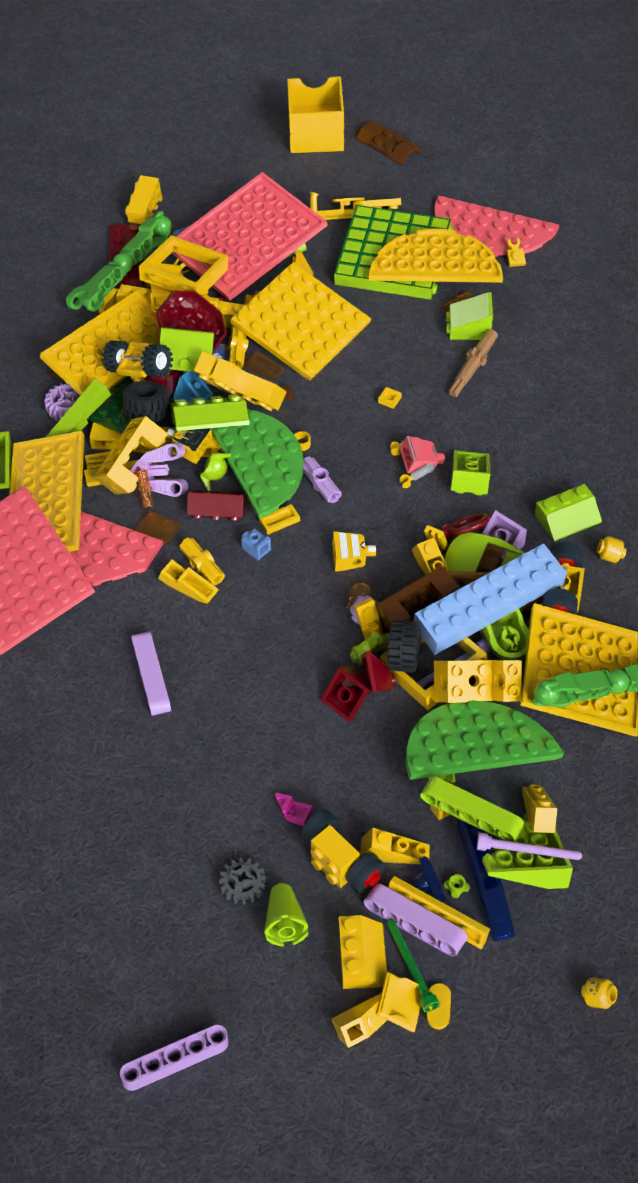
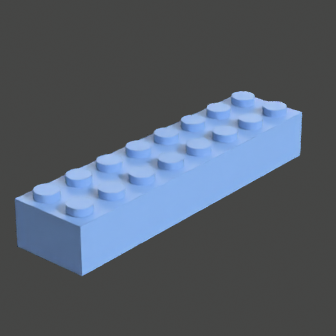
M542 544L415 613L413 622L419 623L421 637L434 655L544 595L547 591L562 585L567 572L545 544Z

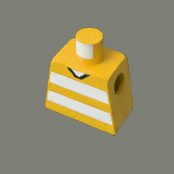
M333 532L332 547L335 571L365 566L366 557L376 556V545H365L363 535Z

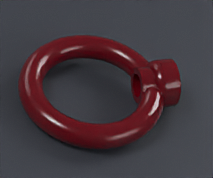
M488 513L468 515L456 520L452 524H443L442 530L446 539L451 538L453 535L466 534L485 526L490 521V515ZM477 521V522L472 523V524H470V525L463 526V525L468 524V523H470V522Z

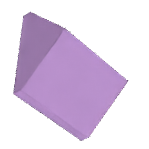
M495 510L482 534L502 539L521 549L525 545L527 529ZM489 543L487 544L486 549L504 560L507 550Z

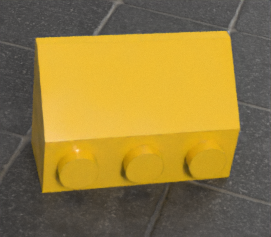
M362 915L339 916L343 989L383 987L387 973L383 924Z

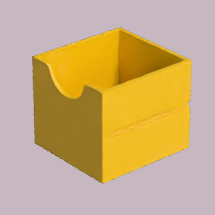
M329 77L324 85L317 88L307 87L299 78L288 79L291 153L344 151V107L341 77Z

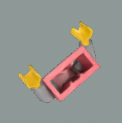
M406 436L400 444L392 442L390 445L391 454L397 456L401 453L408 474H411L410 476L404 474L400 477V483L404 482L402 484L403 488L410 487V481H416L433 472L437 464H443L445 460L443 453L436 452L433 442L420 439L419 437Z

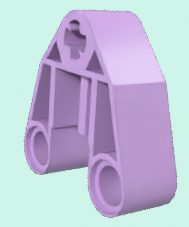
M180 442L168 444L145 453L131 469V472L139 478L138 482L148 490L172 497L183 495L188 490V483L181 478L154 479V476L168 475L169 467L168 464L153 465V462L175 460L184 456L185 447ZM173 447L177 450L176 456L172 453ZM176 483L180 486L179 492L175 489Z

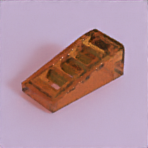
M258 351L248 360L246 369L275 381L285 371L284 367Z

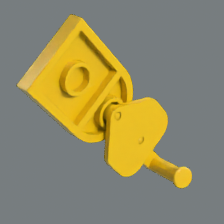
M310 192V209L325 220L352 218L356 205L375 208L388 207L389 210L398 209V206H401V198L365 201V198H344L332 200L333 203L340 202L341 209L318 211L317 196L319 194ZM351 201H357L353 202V209H344V206L350 205Z

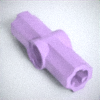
M310 456L304 458L303 472L313 483V488L319 491L327 502H337L342 494L330 479L328 470L321 468L314 458Z

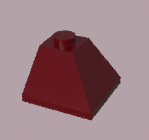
M370 651L364 652L361 655L364 676L371 688L369 694L393 690V686L396 685L394 673L391 674L389 668Z
M343 666L338 668L320 700L351 723L371 688L365 676L352 666Z

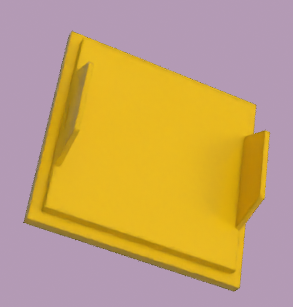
M387 972L377 1015L411 1032H415L421 1006V994L417 988L418 984L408 978H399Z

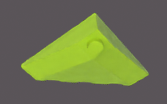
M527 813L524 815V825L515 842L564 849L556 829L555 833L533 832L529 826ZM494 848L495 851L491 855L487 853L483 857V863L488 876L546 889L569 887L573 867L567 858Z

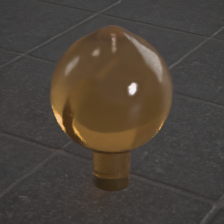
M357 583L350 588V602L346 606L349 611L359 596L365 597L368 595L372 597L369 585Z

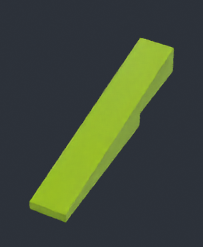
M94 379L46 437L81 431L88 424L86 419L111 396L108 388L97 379Z

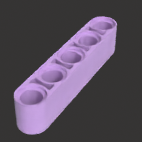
M151 632L131 635L151 716L170 712L171 706Z
M375 884L364 900L365 907L385 920L393 919L399 928L449 956H456L468 938L466 932L382 884Z
M214 1025L126 1063L120 1069V1078L124 1088L131 1091L137 1090L223 1052L229 1043L227 1030L221 1025ZM217 1036L223 1037V1040L220 1042L212 1041ZM196 1045L202 1047L201 1050L197 1052L191 1050L192 1047ZM173 1055L181 1056L177 1061L169 1060ZM152 1064L159 1065L156 1070H148V1067ZM129 1074L137 1075L133 1080L126 1079Z

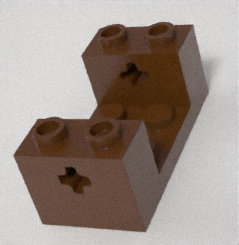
M440 566L377 604L382 628L386 633H389L393 620L411 621V616L414 612L427 607L431 602L435 603L459 590L460 586Z

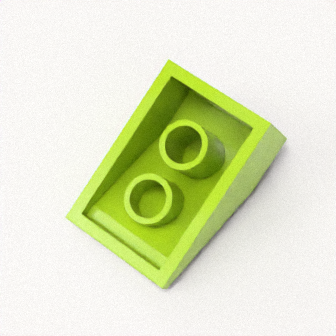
M454 450L451 491L461 494L465 492L473 493L474 495L488 494L490 454Z

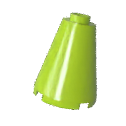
M279 883L271 889L264 929L267 941L277 946H284L283 942L293 941L292 945L298 944L308 935L306 918L292 887L285 883Z

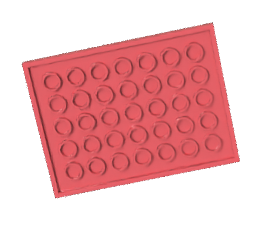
M262 172L176 237L228 255V270L212 287L230 301L327 226V221ZM172 252L175 257L179 258L180 261L200 277L212 266Z
M25 485L0 501L1 655L95 593L84 573Z

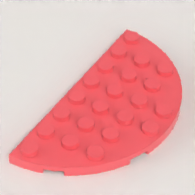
M438 195L435 203L436 217L451 219V226H453L454 231H457V234L463 236L470 235L476 238L495 254L494 257L507 255V250H510L507 247L508 239H511V243L515 245L516 239L519 238V249L523 248L525 254L542 247L544 243L555 236L559 229L558 224Z

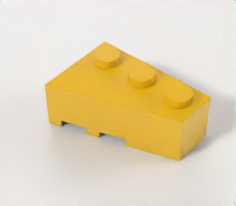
M140 175L139 180L135 183L134 193L130 196L129 206L127 205L125 209L128 222L142 224L147 219L152 218L153 209L157 210L158 201L161 202L163 199L159 178Z

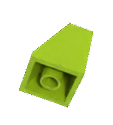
M492 292L450 304V310L446 312V322H449L447 323L446 333L450 334V340H481L487 330L492 329Z

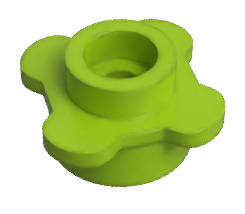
M455 874L444 882V887L451 892L453 898H459L460 894L468 892L470 889V885L466 883L464 877L460 874Z

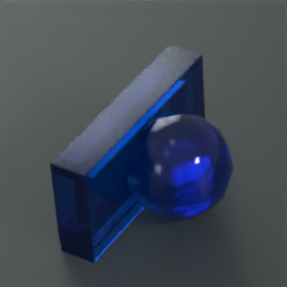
M426 856L419 858L424 873L417 874L413 879L412 885L426 894L432 891L437 900L445 901L446 896L431 861Z

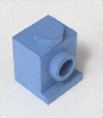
M253 529L251 532L246 531L242 535V549L255 559L260 560L271 550V538L265 537L256 529Z

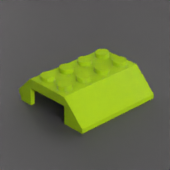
M238 394L228 395V398L211 396L210 400L198 397L192 398L193 401L188 402L185 399H176L175 403H171L172 424H175L177 431L249 425L246 401Z

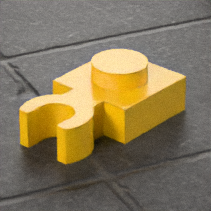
M519 238L516 239L515 245L511 243V239H508L507 247L510 250H507L506 253L509 267L526 265L524 249H519Z

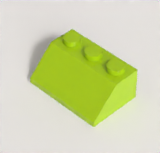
M161 327L160 344L170 348L169 352L173 354L170 356L173 358V361H171L173 366L169 367V369L195 372L194 369L202 351L212 355L214 333Z
M585 484L536 503L535 517L553 542L602 522L595 497Z

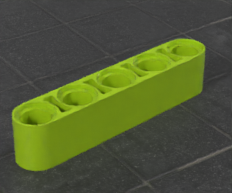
M430 777L420 794V797L426 803L504 841L515 842L524 825V821L519 816L438 777Z

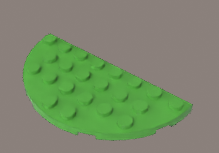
M247 409L249 425L211 428V431L223 453H231V457H227L226 460L258 518L261 519L277 511L280 505L286 500L289 501L295 494L303 475V453L295 435L282 422L267 414Z
M471 700L442 705L421 718L409 737L405 763L409 779L412 780L556 760L562 758L564 753L546 729L522 712L501 704Z

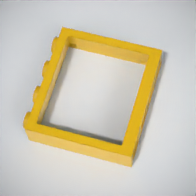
M171 235L139 266L140 280L171 292L196 291L203 296L228 270V255ZM172 252L212 265L197 282L156 268Z
M422 637L420 638V645L425 642ZM468 637L457 642L463 650L472 656L467 660H487V653ZM385 651L380 656V661L388 667L387 651ZM391 671V674L394 673L396 682L427 711L439 703L434 701V685L424 690L405 672Z

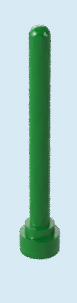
M388 919L386 922L387 927L414 982L418 984L417 988L421 994L420 1005L423 1011L427 1013L439 1008L440 1002L437 996L429 992L395 921Z

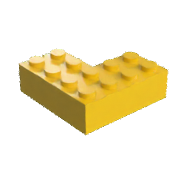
M202 351L194 369L199 374V378L225 393L229 392L232 395L238 394L248 402L260 405L269 411H272V409L278 411L286 395V391L278 385L247 373L231 362L221 358L217 360L216 356Z

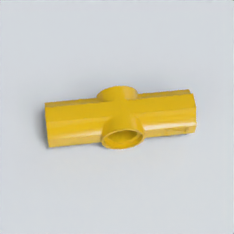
M232 325L231 336L227 345L229 350L228 362L242 368L245 352L248 347V339H246L245 333Z
M188 537L179 545L180 550L189 559L192 568L195 567L197 573L200 572L212 585L222 582L225 575L214 563L210 552L203 550L193 538Z

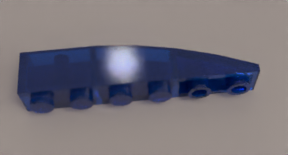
M458 818L457 828L493 941L515 937V932L501 878L488 876L483 863V857L487 853L490 855L493 853L492 848L486 849V851L477 850L479 832L486 833V831Z

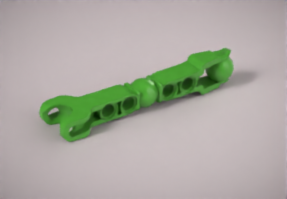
M158 211L153 218H149L139 226L137 235L124 246L112 262L108 263L109 265H105L86 284L75 288L67 296L66 303L70 309L78 310L85 305L87 311H97L104 304V297L123 279L126 273L131 271L133 265H136L152 249L158 248L167 240L168 235L171 234V221L168 217L163 216V211ZM77 297L78 300L73 304L74 298Z
M638 664L623 667L622 670L612 669L610 671H592L579 674L566 672L551 679L542 680L535 686V698L532 702L536 706L567 707L578 701L609 696L611 693L621 694L624 691L626 693L629 691L638 692Z

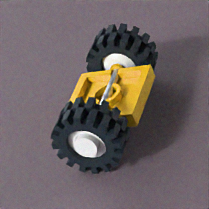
M109 341V343H106V347L103 348L105 352L101 354V356H104V359L101 360L105 362L103 366L107 371L124 376L145 378L146 375L164 377L168 375L167 372L170 373L169 367L173 366L171 364L173 358L170 357L173 354L169 352L170 348L161 344L137 342L127 344V342Z

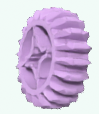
M60 383V386L54 385V389H49V393L45 397L46 412L57 422L65 415L80 395L67 383Z

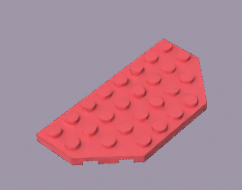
M81 511L79 550L71 551L70 554L92 586L101 585L102 582L118 580L136 572H145L162 547L163 541Z

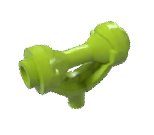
M373 632L372 636L364 640L360 645L352 647L350 657L353 663H357L359 666L362 665L361 655L366 651H370L372 654L378 651H387L389 633L379 634L378 632Z

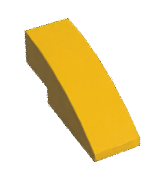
M172 559L160 572L158 578L166 585L205 604H208L219 591L218 588L191 568L184 569Z

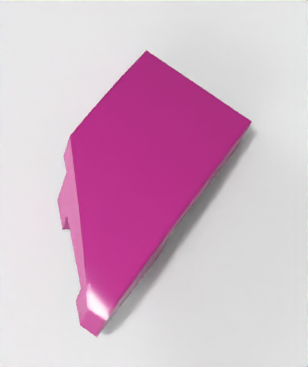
M276 793V799L285 819L304 827L314 812L313 806L296 802L292 796Z

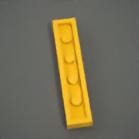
M396 876L391 879L389 889L461 928L468 936L467 942L479 949L483 948L490 928Z

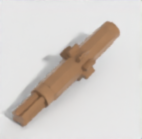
M488 329L473 350L471 348L466 353L467 361L449 389V395L457 397L462 388L470 381L480 365L484 367L488 361L486 359L487 353L498 337L496 331Z

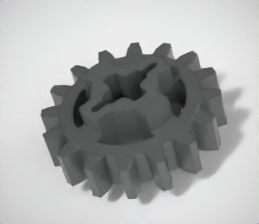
M240 858L239 863L231 860L232 866L225 865V872H220L219 886L221 887V893L226 894L227 900L233 898L234 904L242 900V904L245 905L248 899L253 903L254 896L260 898L261 891H265L264 883H266V876H264V869H259L258 862L252 865L250 858L247 862ZM228 883H230L231 886H234L235 889L233 890Z

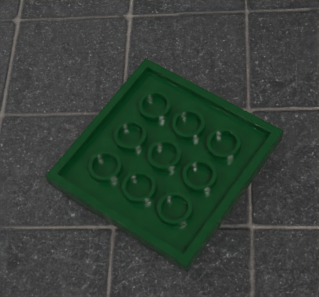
M122 380L114 387L108 389L111 396L87 420L122 434L131 421L124 413L123 391L125 387L132 383ZM168 398V413L171 411V403H175V400Z

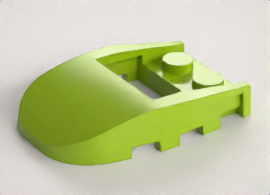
M466 533L459 535L452 541L444 561L453 579L470 584L481 578L476 576L475 573L488 543L507 550L501 566L520 557L525 552L499 538L477 533Z

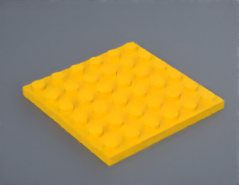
M294 262L230 320L232 325L308 380H311L371 322L369 316Z
M534 603L531 608L520 706L637 737L638 692L629 691L626 693L624 691L621 694L611 693L609 696L578 701L567 707L536 706L532 700L535 698V686L542 680L551 679L566 672L579 674L592 671H610L612 669L622 670L623 667L637 665L638 632Z

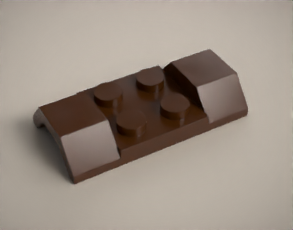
M373 120L361 127L357 136L358 141L401 166L405 164L409 155L415 151L418 153L422 152V149L411 143L407 138L389 128H384Z

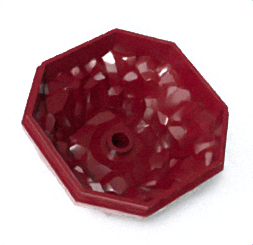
M196 291L171 292L154 316L159 341L161 327L214 333L213 354L226 336L222 312Z

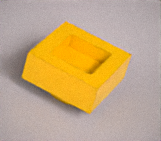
M386 387L379 396L378 403L394 409L402 398V393Z

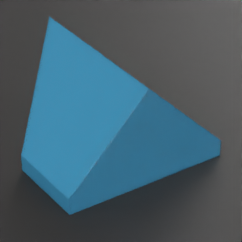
M186 371L179 378L173 399H185L188 402L193 401L192 398L203 397V399L207 400L213 393L203 379L199 378L197 372Z

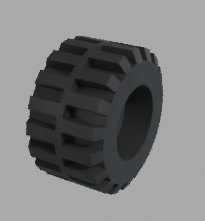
M138 381L129 384L123 391L125 416L129 417L130 420L146 416L152 422L166 417L169 410L167 388L153 381Z
M393 620L389 630L387 645V665L389 670L415 672L419 660L421 638L418 622Z

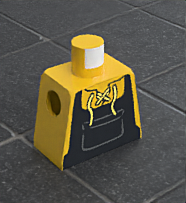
M211 428L182 431L169 429L166 436L167 439L172 440V443L180 442L185 447L183 457L197 464L213 441ZM173 447L174 453L177 454L176 448Z

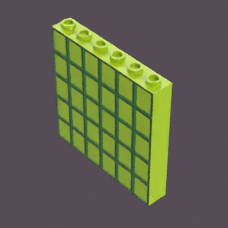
M356 205L334 273L335 285L431 300L433 294L437 292L435 281L369 280V271L372 262L378 256V252L393 239L403 234H406V236L414 234L417 230L423 229L453 230L451 219Z

